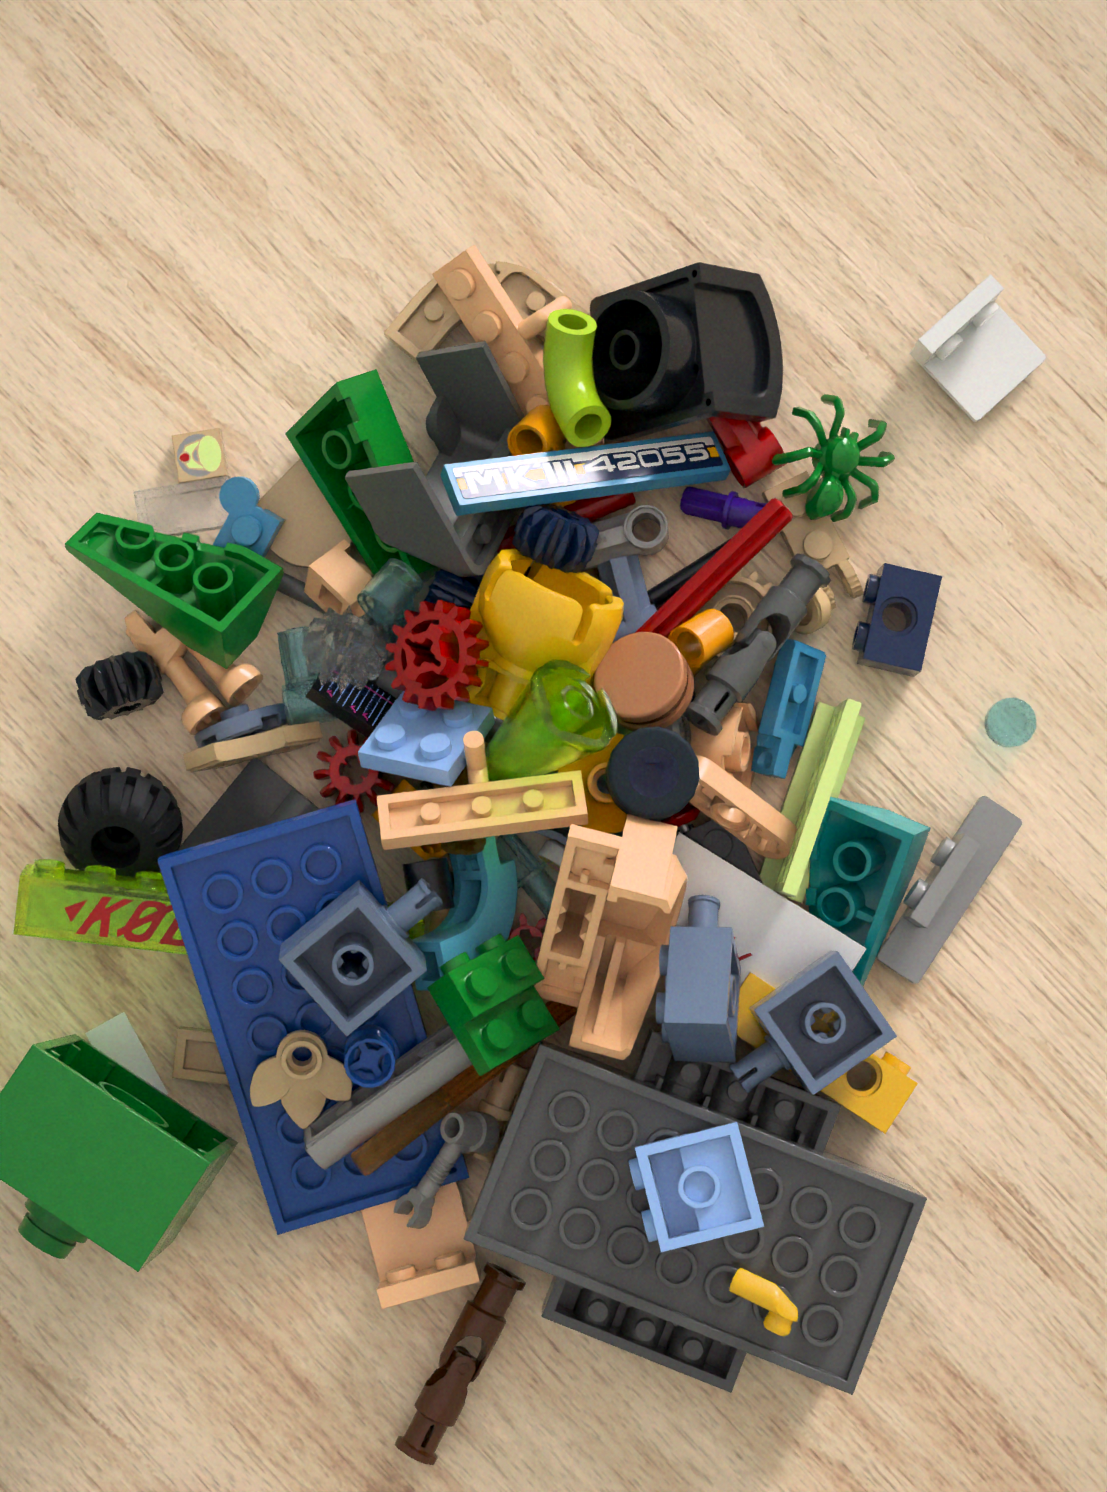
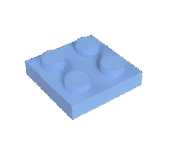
M402 691L359 749L358 756L361 767L451 787L466 766L463 743L464 735L469 731H478L485 738L495 724L492 707L454 700L453 710L439 708L436 711L418 708L417 704L404 702L402 698L405 691Z

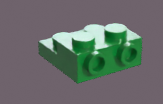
M501 933L490 938L475 948L479 956L472 960L466 952L459 954L439 967L444 976L427 987L479 1076L486 1074L560 1030L534 985L545 978L519 935L508 941L504 939Z

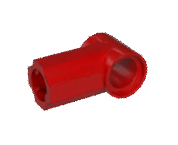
M713 416L706 418L725 449L723 453L732 474L743 488H747L786 465L775 466L772 463L773 457L776 454L784 453L771 430L766 426L762 427L760 422Z

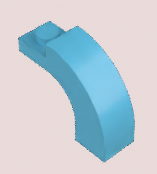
M495 836L486 837L484 850L472 855H454L449 853L454 875L453 899L455 907L450 908L446 918L436 929L412 939L424 953L427 969L424 974L415 980L417 990L429 991L427 987L444 976L439 967L459 954L466 952L471 960L478 957L479 955L475 948L500 933L507 941L516 911L517 872L514 859L499 860Z

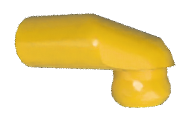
M741 1267L737 1270L730 1284L729 1291L769 1310L768 1315L763 1321L764 1327L777 1335L787 1336L791 1331L793 1321L797 1322L798 1320L797 1307L775 1283Z

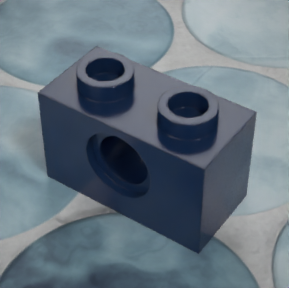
M884 563L878 569L877 575H868L862 602L870 604L866 622L858 621L852 643V650L859 651L857 664L912 677L921 672L942 576ZM894 607L903 612L906 618V626L903 631H892L885 626L882 618L885 608Z

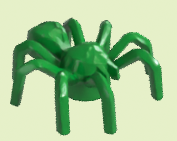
M824 394L820 398L824 404L834 406L836 411L829 432V438L826 439L821 421L813 411L793 407L792 415L809 421L815 430L819 443L814 448L806 447L792 452L776 454L772 459V463L776 466L812 457L814 471L811 476L798 486L784 489L782 492L783 497L790 498L810 490L805 503V511L809 519L817 520L830 515L832 522L847 519L852 514L856 505L857 496L849 481V476L868 486L871 491L870 496L859 502V509L878 502V483L859 471L857 466L885 467L892 463L895 457L891 452L881 451L878 457L860 456L862 450L878 442L883 437L887 423L882 420L869 419L868 427L875 428L876 431L857 442L859 434L857 432L850 434L849 428L842 427L841 434L838 436L845 415L843 402L838 396ZM844 488L848 498L844 509L836 511L843 502Z

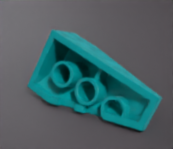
M830 797L809 858L810 879L809 888L806 889V905H809L810 914L867 948L852 971L861 985L864 986L913 877L931 828L884 808Z

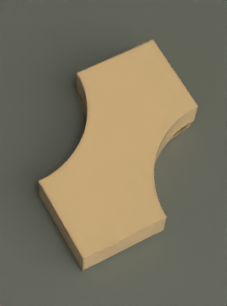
M319 721L287 725L242 738L211 743L184 753L183 758L186 771L190 772L224 768L256 758L291 752L319 742L323 736Z

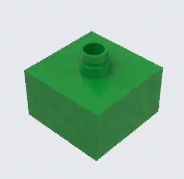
M76 1034L33 1044L0 1093V1180L28 1198L25 1202V1207L29 1212L25 1214L18 1227V1231L32 1245L59 1259H65L76 1246V1242L85 1243L87 1239H90L139 1272L174 1241L238 1144L237 1141Z

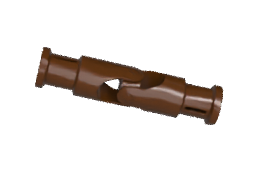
M486 1263L483 1269L486 1276L473 1301L467 1300L440 1354L439 1368L426 1381L414 1405L417 1411L405 1435L398 1436L395 1442V1446L400 1451L421 1463L435 1464L438 1458L435 1451L447 1427L455 1425L465 1405L469 1383L479 1376L506 1324L504 1315L516 1291H522L526 1285L523 1279L496 1264ZM468 1336L480 1337L482 1339L481 1350L477 1358L469 1354L466 1348L456 1346L457 1343Z

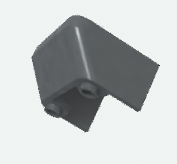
M486 341L419 352L416 357L436 395V399L426 417V430L438 448L439 453L426 477L418 462L348 471L345 476V480L371 522L373 530L385 544L459 577L478 576L485 573L519 509L512 508L456 516L440 476L444 464L513 456L508 448V434L525 416Z

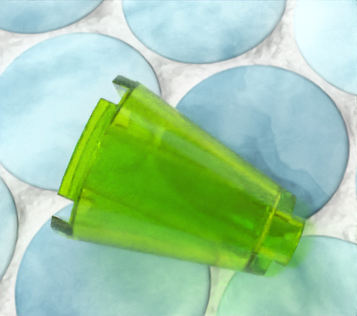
M551 660L538 668L485 748L489 780L498 781L550 774L603 750L618 730L615 709L604 689L602 688L596 693L585 681L591 675L583 668L568 661Z

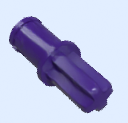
M690 486L686 487L682 494L680 509L687 515L720 522L723 529L729 530L731 526L742 528L767 503L741 498L738 492L731 491L729 495H724Z

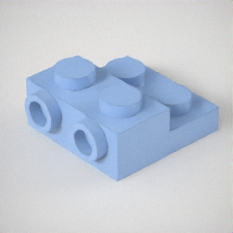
M737 1122L635 1147L637 1158L628 1160L630 1172L636 1191L641 1189L646 1191L650 1209L641 1211L648 1241L658 1240L661 1252L764 1227Z

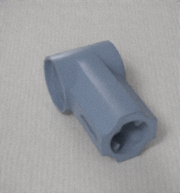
M638 555L622 556L597 565L599 580L610 587L613 596L621 598L624 602L623 619L612 644L626 635L635 633L657 611L655 605L650 604Z

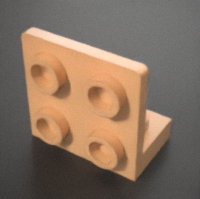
M457 1182L443 1185L439 1188L434 1196L435 1203L431 1208L432 1215L430 1221L421 1229L407 1227L409 1220L414 1214V1207L408 1215L394 1213V1207L398 1199L361 1210L380 1280L376 1290L381 1309L480 1282L482 1272L474 1243L464 1240L468 1221Z

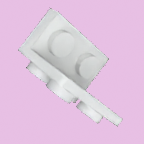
M991 274L919 338L909 353L973 422H978L1046 359L1045 354L995 302L1004 288Z

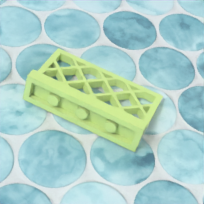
M847 698L836 707L822 702H818L804 746L801 749L780 813L796 826L795 840L787 857L783 859L764 857L759 871L764 885L787 899L803 903L806 889L809 885V858L830 797H839L865 721V717L859 715L862 706L861 702Z

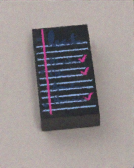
M333 656L330 657L305 696L367 738L397 699Z

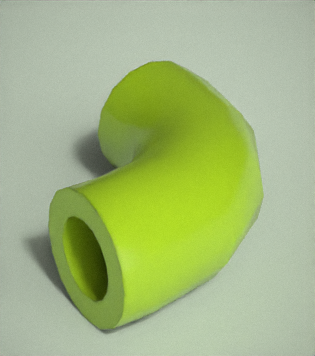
M559 309L549 314L545 330L543 349L545 388L551 411L568 442L576 447H587L600 441L607 434L611 425V416L598 396L593 375L592 355L597 324L590 315L581 311Z

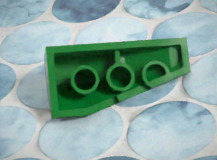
M95 513L65 543V548L69 553L183 644L225 669L257 638L284 575L281 566L244 546L227 542L226 547L223 548L201 543L199 536L189 533H183L182 538L157 533L152 525L101 513Z

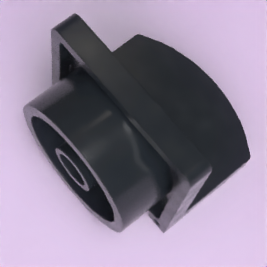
M698 262L595 297L591 301L590 316L597 324L592 355L593 375L598 396L611 416V425L604 436L605 439L624 442L712 416L753 422H762L776 418L782 394V346L773 304L760 274Z

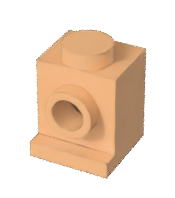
M345 539L309 565L304 592L344 630L358 619L362 622L370 619L379 610L383 602L376 594L379 583L366 565L356 562L349 556L351 545Z

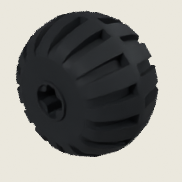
M120 767L102 769L101 772H93L83 778L69 792L62 804L58 818L61 847L64 849V854L75 869H79V872L91 881L98 878L101 879V885L114 887L116 883H120L122 888L136 886L158 876L161 873L158 864L159 856L178 851L183 835L180 808L171 791L151 774L148 773L143 777L141 776V770L127 767L125 772H121Z

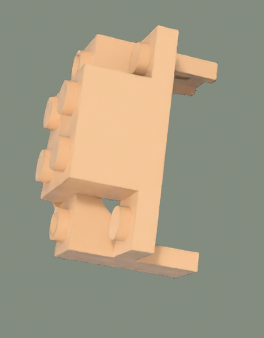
M627 814L622 837L573 824L570 826L536 964L545 979L534 985L542 999L578 1008L568 1045L570 1047L624 1060L631 1054L660 978L661 945H669L670 926L677 925L687 887L688 877L677 856L672 854L678 826Z

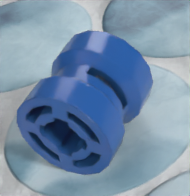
M370 1024L359 1026L348 1035L344 1048V1068L347 1076L353 1083L361 1087L374 1088L383 1085L390 1079L395 1070V1045L392 1036L384 1028Z

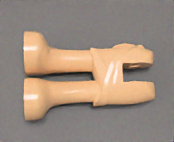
M137 610L129 613L124 618L127 627L126 635L130 638L134 647L152 656L160 672L168 676L182 695L187 706L182 713L181 721L190 735H196L201 730L221 720L220 713L228 709L184 661L183 658L188 650L208 673L222 696L231 706H237L247 699L263 680V675L250 663L237 666L232 663L225 669L187 647L165 628L162 627L159 631L155 632L153 625L145 620Z

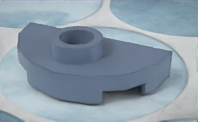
M279 703L251 711L248 704H243L221 712V722L201 730L194 738L198 748H201L211 743L242 738L274 729L289 723L291 717L286 704Z

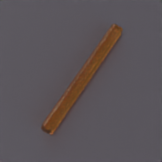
M548 1001L545 1004L558 1027L576 1015L578 1009L577 1007L554 1001ZM537 1044L482 1076H479L474 1066L471 1065L355 1150L350 1156L352 1162L364 1176L373 1173Z

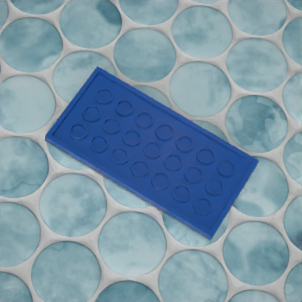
M356 799L159 856L158 864L277 1235L390 1202L408 1194L411 1188L418 1186L445 1143L441 1136L440 1126L443 1118L451 1112L443 1086L326 1170L321 1168L305 1150L303 1129L290 1118L281 1103V1099L266 1106L254 1107L250 1098V1085L257 1066L261 1062L277 1055L279 1043L287 1034L293 1031L308 1030L316 1033L325 1042L328 1055L344 1063V1048L347 1037L279 961L281 943L358 880L365 885L382 906L384 904L388 906ZM346 951L344 953V962L354 959L360 963L362 962V953L357 952L353 954L350 951ZM412 984L360 1025H378L392 1036L395 1045V1061L428 1038ZM299 1047L293 1051V1056L299 1061H306L312 1056V1053L306 1047ZM352 1082V1091H354L359 1085ZM326 1098L320 1115L339 1101ZM463 1153L441 1186L469 1178Z

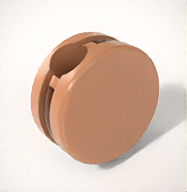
M637 632L626 635L611 644L609 651L594 673V688L601 704L622 727L631 731L645 727L666 728L677 721L689 706L694 692V677L689 664L671 640L657 633Z

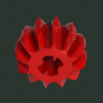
M351 729L347 732L348 746L346 747L343 746L336 736L329 738L330 745L337 751L333 757L324 751H318L316 757L330 765L329 769H318L313 772L316 780L331 779L332 781L321 789L320 795L323 798L331 797L340 790L335 805L349 801L350 796H352L353 800L356 799L360 813H363L365 809L364 796H368L371 803L378 807L377 796L379 795L375 792L376 788L379 786L388 792H392L395 789V785L388 780L382 779V774L390 773L371 769L368 770L367 777L360 776L363 782L354 785L351 778L343 775L345 766L351 768V765L348 763L349 761L357 758L360 763L358 751L362 746H359L357 731ZM367 737L364 738V741H363L362 745H363V744L365 743V741L368 739Z

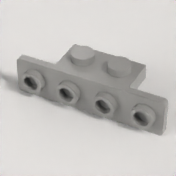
M987 796L980 797L952 840L946 837L934 852L930 862L935 864L926 880L923 881L919 878L907 893L903 903L908 907L880 948L876 957L877 960L911 983H919L1022 825V820Z

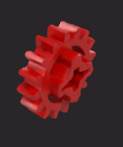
M437 600L436 604L422 601L420 602L419 612L408 609L404 612L407 622L405 627L393 625L392 630L398 636L396 643L386 644L385 649L394 653V660L385 665V670L397 672L398 676L391 683L392 689L405 691L402 698L404 702L417 704L418 708L436 711L437 708L453 710L454 700L463 702L470 700L467 690L469 685L481 687L483 682L476 675L478 668H487L489 666L487 660L480 658V651L489 646V641L477 638L476 635L483 628V624L470 619L471 611L469 609L455 606V603Z

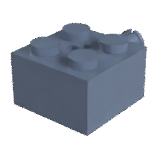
M423 878L389 907L385 904L382 906L365 885L358 880L280 945L279 961L346 1037L427 971L425 955L411 940L408 930L437 906H441L443 902L434 889L430 891V884ZM346 951H350L353 954L361 952L362 962L358 963L354 959L344 962V953Z
M695 895L688 899L687 927L670 926L669 945H661L659 970L660 975L665 976V992L657 993L656 1022L657 1024H662V1042L670 1043L675 1061L736 1063L741 967L734 934L731 927H718L719 899L709 895Z
M829 951L748 1008L766 1033L764 1037L766 1042L735 1064H731L729 1068L737 1079L755 1068L754 1071L738 1081L747 1094L754 1087L784 1067L787 1071L791 1069L806 1092L815 1095L896 1038L897 1035L838 951ZM816 1010L825 1014L831 1012L832 1018L827 1022L830 1031L827 1034L819 1030L812 1031L810 1027L815 1022L813 1013Z

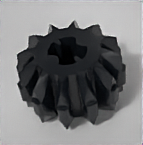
M127 651L121 655H111L107 659L98 660L94 665L85 667L75 679L81 706L84 705L87 716L100 721L106 718L112 720L118 716H128L132 712L143 710L144 707L154 704L164 693L161 684L162 677L158 666H155L152 656L142 651L134 653Z

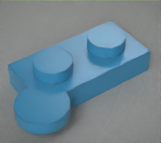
M243 476L232 477L224 482L219 492L220 503L229 515L213 545L225 548L227 542L237 544L265 558L285 519L268 509H262L258 506L260 499L259 490L251 479Z

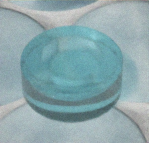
M1005 698L993 704L987 711L984 722L985 730L989 738L997 745L1007 748L1016 747L1027 742L1034 734L1036 716L1031 706L1025 701L1018 698Z

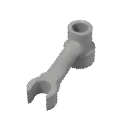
M469 1111L465 1114L452 1112L443 1118L440 1132L445 1140L444 1145L418 1186L411 1188L408 1194L401 1196L394 1207V1213L408 1215L414 1207V1214L409 1220L407 1227L421 1229L429 1223L432 1215L431 1208L435 1203L434 1196L462 1153L469 1151L483 1154L494 1148L499 1138V1125L493 1116L487 1113Z

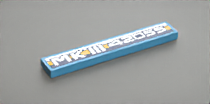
M714 431L444 464L440 476L455 515L459 516L723 481L727 479L731 468Z

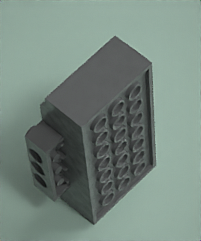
M651 1028L633 1074L550 1042L540 1041L468 1222L464 1240L554 1275L542 1305L541 1317L732 1393L746 1353H749L853 1395L927 1197L907 1183L824 1151L841 1105L835 1101L817 1094L811 1095L805 1089L772 1076L754 1087L747 1094L738 1081L754 1071V1069H751L737 1079L729 1068L731 1064L735 1063L675 1061L670 1043H663L662 1033ZM737 1122L764 1227L661 1252L658 1240L648 1241L641 1211L650 1209L645 1189L636 1191L630 1172L628 1160L637 1158L635 1147ZM740 1267L775 1283L797 1307L798 1320L797 1322L793 1321L791 1331L787 1336L777 1335L764 1327L763 1321L768 1315L769 1310L729 1291L732 1279Z

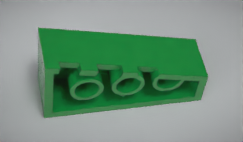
M377 369L336 382L285 435L388 598H391L427 582L441 568L385 544L373 530L371 522L345 480V476L348 471L414 462Z

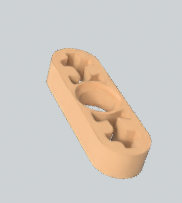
M696 755L699 762L700 779L695 795L689 802L756 853L771 859L787 857L795 840L796 826L717 764L705 757Z

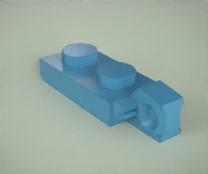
M787 639L778 651L766 703L762 712L751 771L768 777L786 778L791 756L797 746L803 747L826 659L825 652L793 639Z

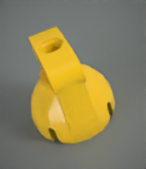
M504 549L488 565L470 609V619L483 624V628L476 635L477 638L489 641V646L480 651V658L487 660L489 666L487 668H478V677L483 683L481 687L473 685L467 687L470 696L468 702L492 707L495 717L519 729L549 740L558 739L579 726L585 718L586 702L594 686V673L609 651L621 624L624 602L621 598L613 596L610 587L584 571L564 573L559 569H550L548 566L535 563L534 561L526 577L524 574L531 565L532 559L523 556L517 549ZM551 702L558 703L563 707L566 714L565 723L557 722L552 717L549 708Z

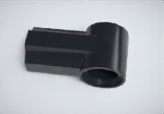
M447 857L402 864L406 892L423 878L430 884V891L434 889L443 902L441 906H437L432 911L455 907L452 892L454 890L453 872L449 871Z

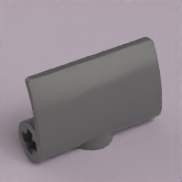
M258 758L252 759L180 845L178 851L320 809Z

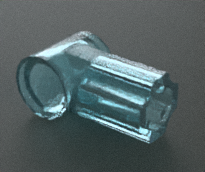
M395 558L388 559L357 595L360 607L374 620L378 645L384 648L386 644L397 642L398 636L395 635L392 627L393 625L405 627L407 622L404 612L407 609L415 611L413 599L423 588L419 575L409 565Z
M304 626L277 633L285 678V685H282V697L288 725L338 720V718L305 697L326 665L320 627Z

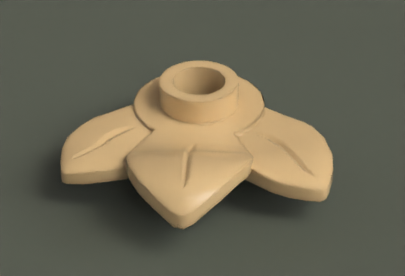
M297 1030L287 1034L278 1045L277 1055L261 1062L257 1066L250 1085V1098L254 1107L266 1106L281 1099V1103L290 1118L302 1129L310 1126L320 1115L326 1098L335 1101H349L352 1092V1081L346 1074L344 1063L328 1055L323 1039L316 1033L308 1030ZM299 1047H306L311 1051L312 1056L306 1061H299L293 1056V1051Z

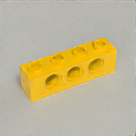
M750 972L740 986L737 1036L753 1047L758 1048L766 1042L764 1039L766 1033L748 1008L774 991L775 988ZM813 1014L815 1022L810 1026L812 1031L819 1030L827 1034L830 1029L827 1023L823 1021L827 1014H824L822 1019ZM887 1051L881 1059L872 1054L863 1060L871 1069V1079L866 1086L852 1088L847 1081L846 1072L820 1090L884 1134H886L918 1084L907 1076L911 1067Z

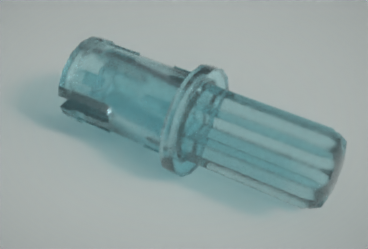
M517 834L498 836L496 838V846L499 859L515 860L517 889L523 888L547 920L556 882L545 869L548 864L545 861L540 864Z

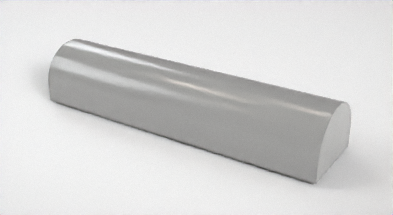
M447 1023L395 1061L393 1074L383 1085L374 1088L359 1086L351 1092L349 1101L337 1102L319 1115L310 1126L303 1129L305 1150L324 1170L328 1169L472 1065L449 1024Z

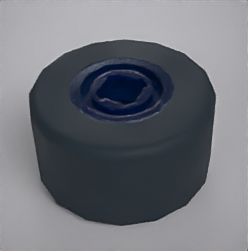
M662 727L639 728L624 736L612 750L605 770L607 789L615 805L626 814L654 821L664 820L680 812L695 795L700 779L699 762L691 745L677 732Z

